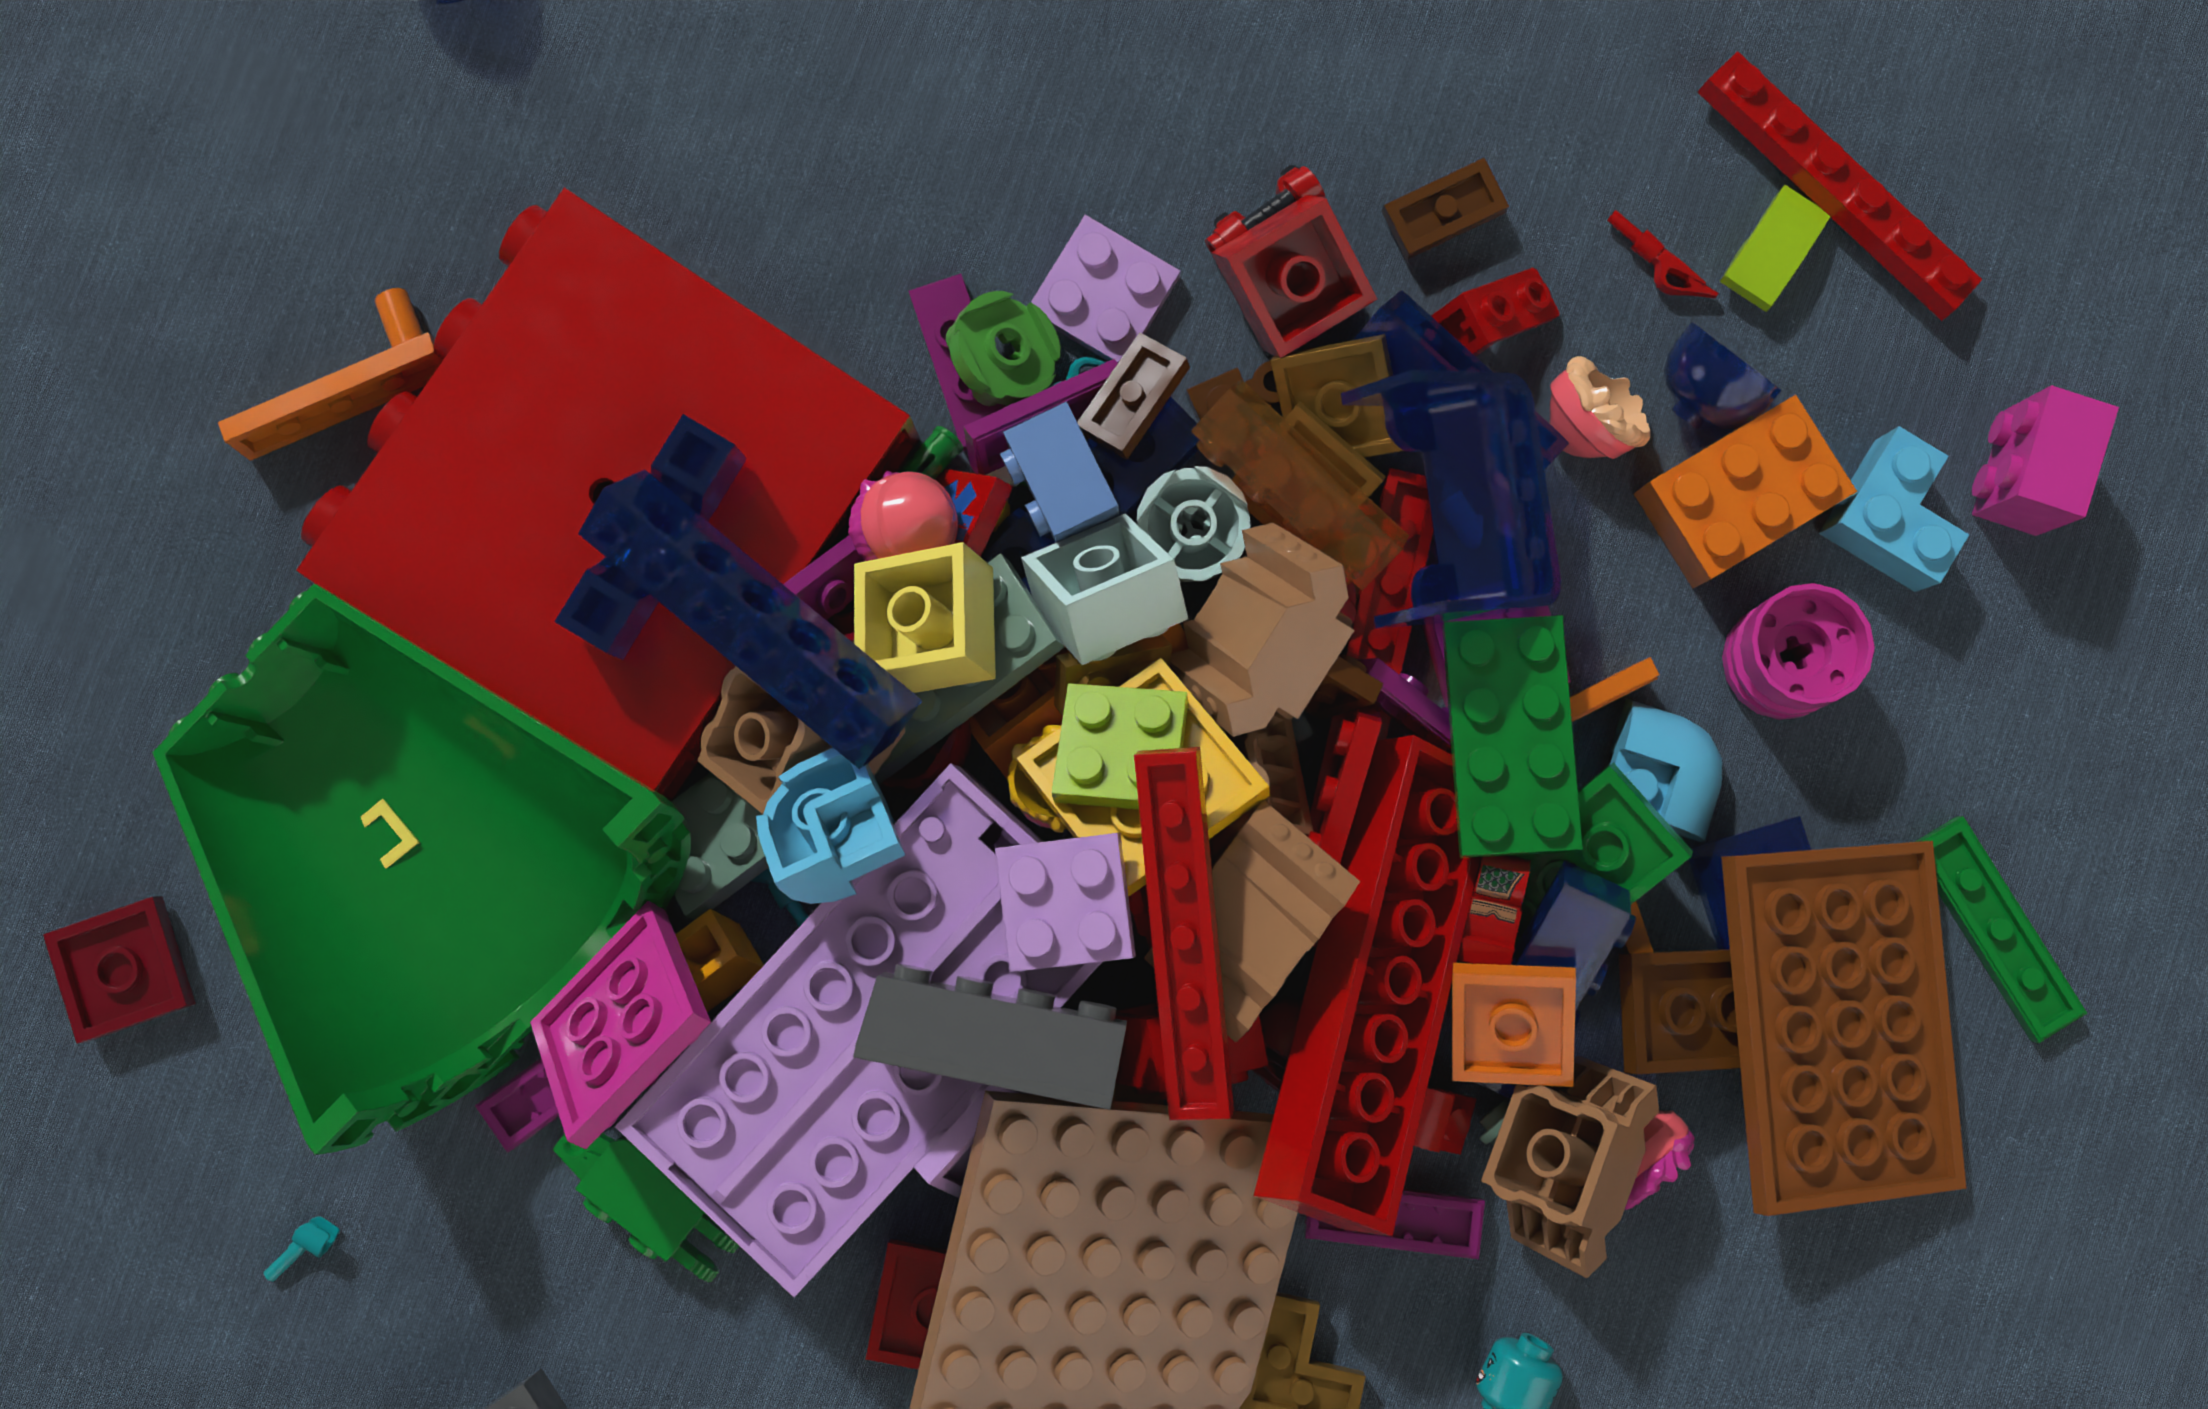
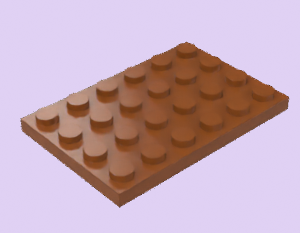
M1933 841L1721 857L1753 1213L1772 1216L1967 1189Z

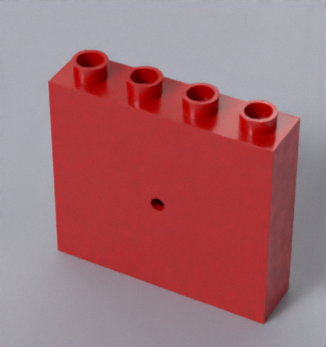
M564 187L548 211L538 205H532L522 211L510 225L499 250V259L508 268L483 304L474 298H467L456 305L444 319L436 334L433 346L434 353L443 361L418 397L408 391L401 392L387 402L378 413L370 428L367 439L369 448L378 454L352 491L343 485L336 486L326 492L310 510L302 526L301 539L312 548L296 571L663 795L671 802L678 796L699 765L698 758L702 751L699 748L700 736L718 711L722 701L721 691L724 678L735 668L739 658L757 657L772 635H778L766 597L828 551L829 545L835 542L849 526L851 508L856 503V498L860 495V486L863 480L879 481L883 478L885 472H897L919 442L920 437L909 414Z

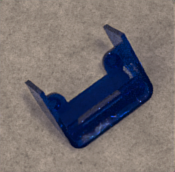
M1408 370L1341 393L1342 405L1383 406L1386 430L1393 442L1404 451L1422 452L1439 564L1419 569L1413 578L1411 587L1413 608L1374 616L1375 628L1439 624L1548 606L1556 601L1561 589V575L1535 405L1530 388L1520 376L1513 373Z

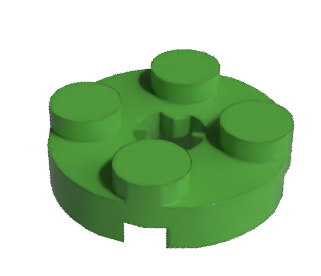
M992 291L975 298L959 313L954 324L946 333V343L958 375L972 390L974 398L986 406H995L997 404L1008 406L1045 390L1055 377L1053 375L1055 362L1060 359L1061 347L1059 338L1047 315L1032 302L1025 306L1017 300L1010 299L1014 294L1005 291ZM995 337H998L1002 344L1011 343L1015 352L1009 356L1012 360L1004 358L997 351Z

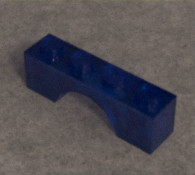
M683 414L651 465V476L646 494L630 526L609 554L595 566L585 571L554 622L602 651L623 660L747 460L737 446Z

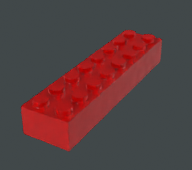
M1415 735L1376 742L1340 865L1356 877L1360 883L1346 905L1332 918L1318 940L1253 1195L1347 1231L1393 1236L1452 984L1453 963L1457 962L1481 857L1460 858L1452 754Z

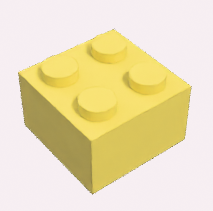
M964 542L855 563L854 676L887 698L996 679L993 567Z

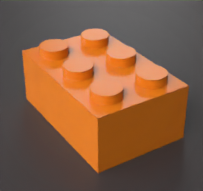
M1795 394L1651 480L1636 491L1634 496L1693 589L1713 579L1853 495L1857 490Z

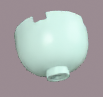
M1194 466V468H1183L1164 473L1147 488L1137 509V525L1174 558L1179 581L1204 582L1221 576L1220 563L1241 557L1245 548L1242 530L1251 527L1250 514L1247 508L1248 504L1243 492L1228 476L1209 467ZM1191 523L1196 524L1200 529H1194ZM1185 525L1187 533L1185 534V536H1182V529Z

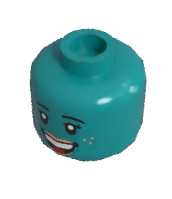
M1522 1333L1519 1339L1512 1337L1497 1339L1476 1380V1388L1483 1397L1482 1407L1484 1409H1549L1563 1379L1561 1368L1551 1358L1554 1349L1542 1339L1529 1333Z

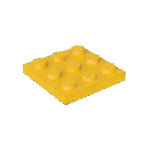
M1162 658L1119 686L1187 692L1188 710L1183 748L1200 747L1209 839L1270 796L1269 785ZM1060 727L1018 756L1016 759L1019 768L1074 838L1121 833L1129 897L1146 885L1139 809L1054 803L1051 792L1061 732Z

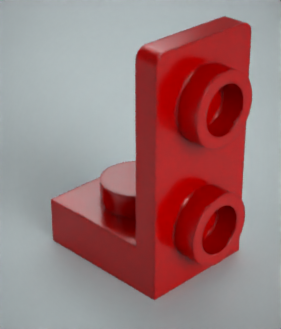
M1530 268L1461 293L1421 324L1446 372L1463 366L1496 342L1551 322L1560 313L1551 297L1549 288L1542 280L1538 270Z

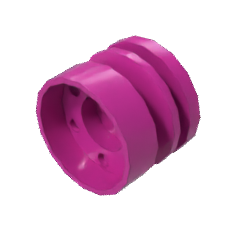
M1810 583L1790 586L1740 617L1726 637L1722 661L1726 681L1739 701L1757 714L1783 720L1804 717L1856 690L1870 671L1875 646L1871 625L1856 602L1838 589ZM1780 653H1792L1795 663H1783Z

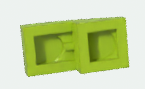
M1784 185L1771 201L1751 235L1742 244L1719 282L1767 312L1806 257L1830 216L1819 206L1787 185Z

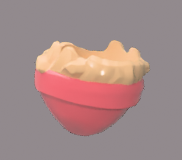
M1582 356L1573 357L1567 363L1566 370L1559 374L1550 384V439L1555 446L1572 456L1582 458H1618L1635 447L1644 446L1650 439L1651 432L1649 424L1646 422V414L1641 412L1643 399L1639 395H1630V380L1628 378L1611 379L1605 374L1600 373L1589 359Z

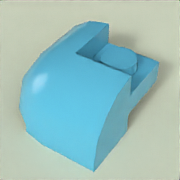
M1626 699L1609 753L1613 754L1610 765L1613 762L1678 835L1703 842L1706 838L1722 786V757L1709 733L1690 720L1631 699Z
M855 738L800 762L778 776L782 784L768 800L763 815L756 816L758 837L774 883L781 892L792 900L814 904L835 902L856 895L852 880L906 855L893 822L895 821Z

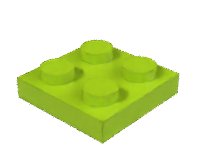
M1068 683L1051 792L1054 803L1139 809L1134 754L1141 750L1183 748L1188 710L1187 692Z

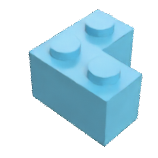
M1900 426L1874 441L1851 479L1857 492L1835 505L1818 534L1914 592L1941 583L1969 534L1923 507L1920 503L1949 456Z

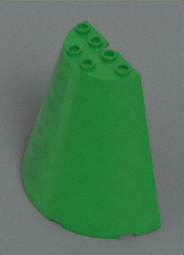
M314 583L307 591L302 592L293 599L289 605V610L268 632L260 635L252 642L248 653L245 655L249 660L247 668L240 675L238 673H229L217 679L209 688L208 695L187 716L178 720L170 728L168 736L152 753L305 1142L315 1155L366 1144L373 1137L372 1130L376 1125L385 1121L391 1125L395 1132L406 1128L462 1098L517 1061L520 1057L514 1049H519L525 1043L522 1039L533 1031L530 1023L532 1019L647 901L654 903L664 910L667 908L687 866L691 847V833L682 823L685 819L682 813L663 795L340 597ZM381 799L388 803L420 841L418 845L387 869H385L380 859L402 840L382 816L378 817L367 827H364L361 816Z

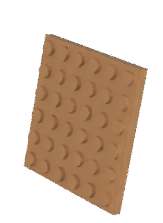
M985 1090L909 1409H1239L1252 1389L1298 1213L1253 1196L1274 1114L1234 1111L1230 1119L1169 1120L1168 1105L1112 1101L1111 1108L1108 1110L1035 1094Z

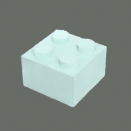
M1126 514L1021 557L1032 597L1063 645L1081 665L1109 658L1116 650L1144 638L1159 636L1166 632L1169 627L1188 619L1174 558Z

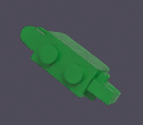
M564 1133L555 1145L553 1151L581 1180L575 1189L586 1197L583 1201L586 1209L606 1223H611L613 1220L631 1233L628 1238L629 1242L646 1257L656 1259L659 1256L666 1262L673 1257L686 1269L698 1276L699 1279L709 1283L719 1273V1269L712 1259L687 1241L695 1229L710 1239L718 1248L726 1250L731 1254L739 1247L725 1231L625 1136L614 1140L602 1133L587 1149H583L568 1142Z

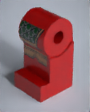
M1516 856L1481 857L1457 960L1472 964L1511 965L1531 860Z

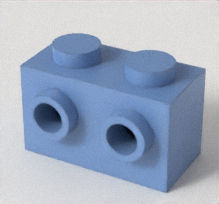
M1067 401L1003 432L1009 449L1000 453V456L1014 485L1025 481L1034 501L1026 504L1025 507L1040 537L1050 532L1055 543L1119 516L1118 504Z

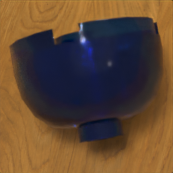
M1693 322L1679 336L1667 355L1664 368L1665 383L1672 395L1678 400L1671 410L1697 430L1704 422L1722 430L1738 429L1763 414L1782 392L1771 381Z

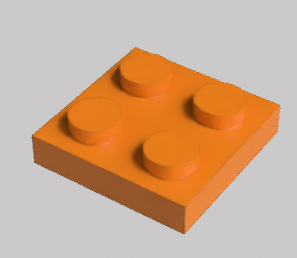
M1453 963L1452 1081L1573 1087L1576 968Z

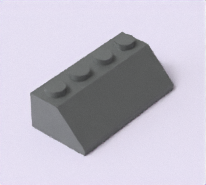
M896 964L894 974L884 972L877 976L855 1045L854 1058L1110 1110L1127 1021L1115 1019L1117 1008L1088 1001H1080L1078 1011L1054 1006L1055 995L1021 988L1018 989L1017 998L992 994L994 983L963 976H957L956 985L952 986L931 981L932 970L905 964Z

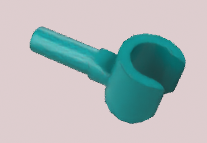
M316 1216L308 1223L299 1226L292 1236L291 1240L293 1242L288 1246V1249L264 1271L265 1278L274 1282L302 1256L305 1250L317 1258L322 1257L338 1237L340 1229L321 1216Z

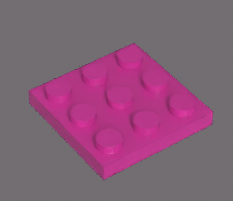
M647 901L530 1022L567 1141L587 1149L606 1129L615 1123L619 1115L647 1087L651 1086L658 1079L659 1075L688 1045H691L698 1039L702 1031L711 1023L666 910L650 901Z

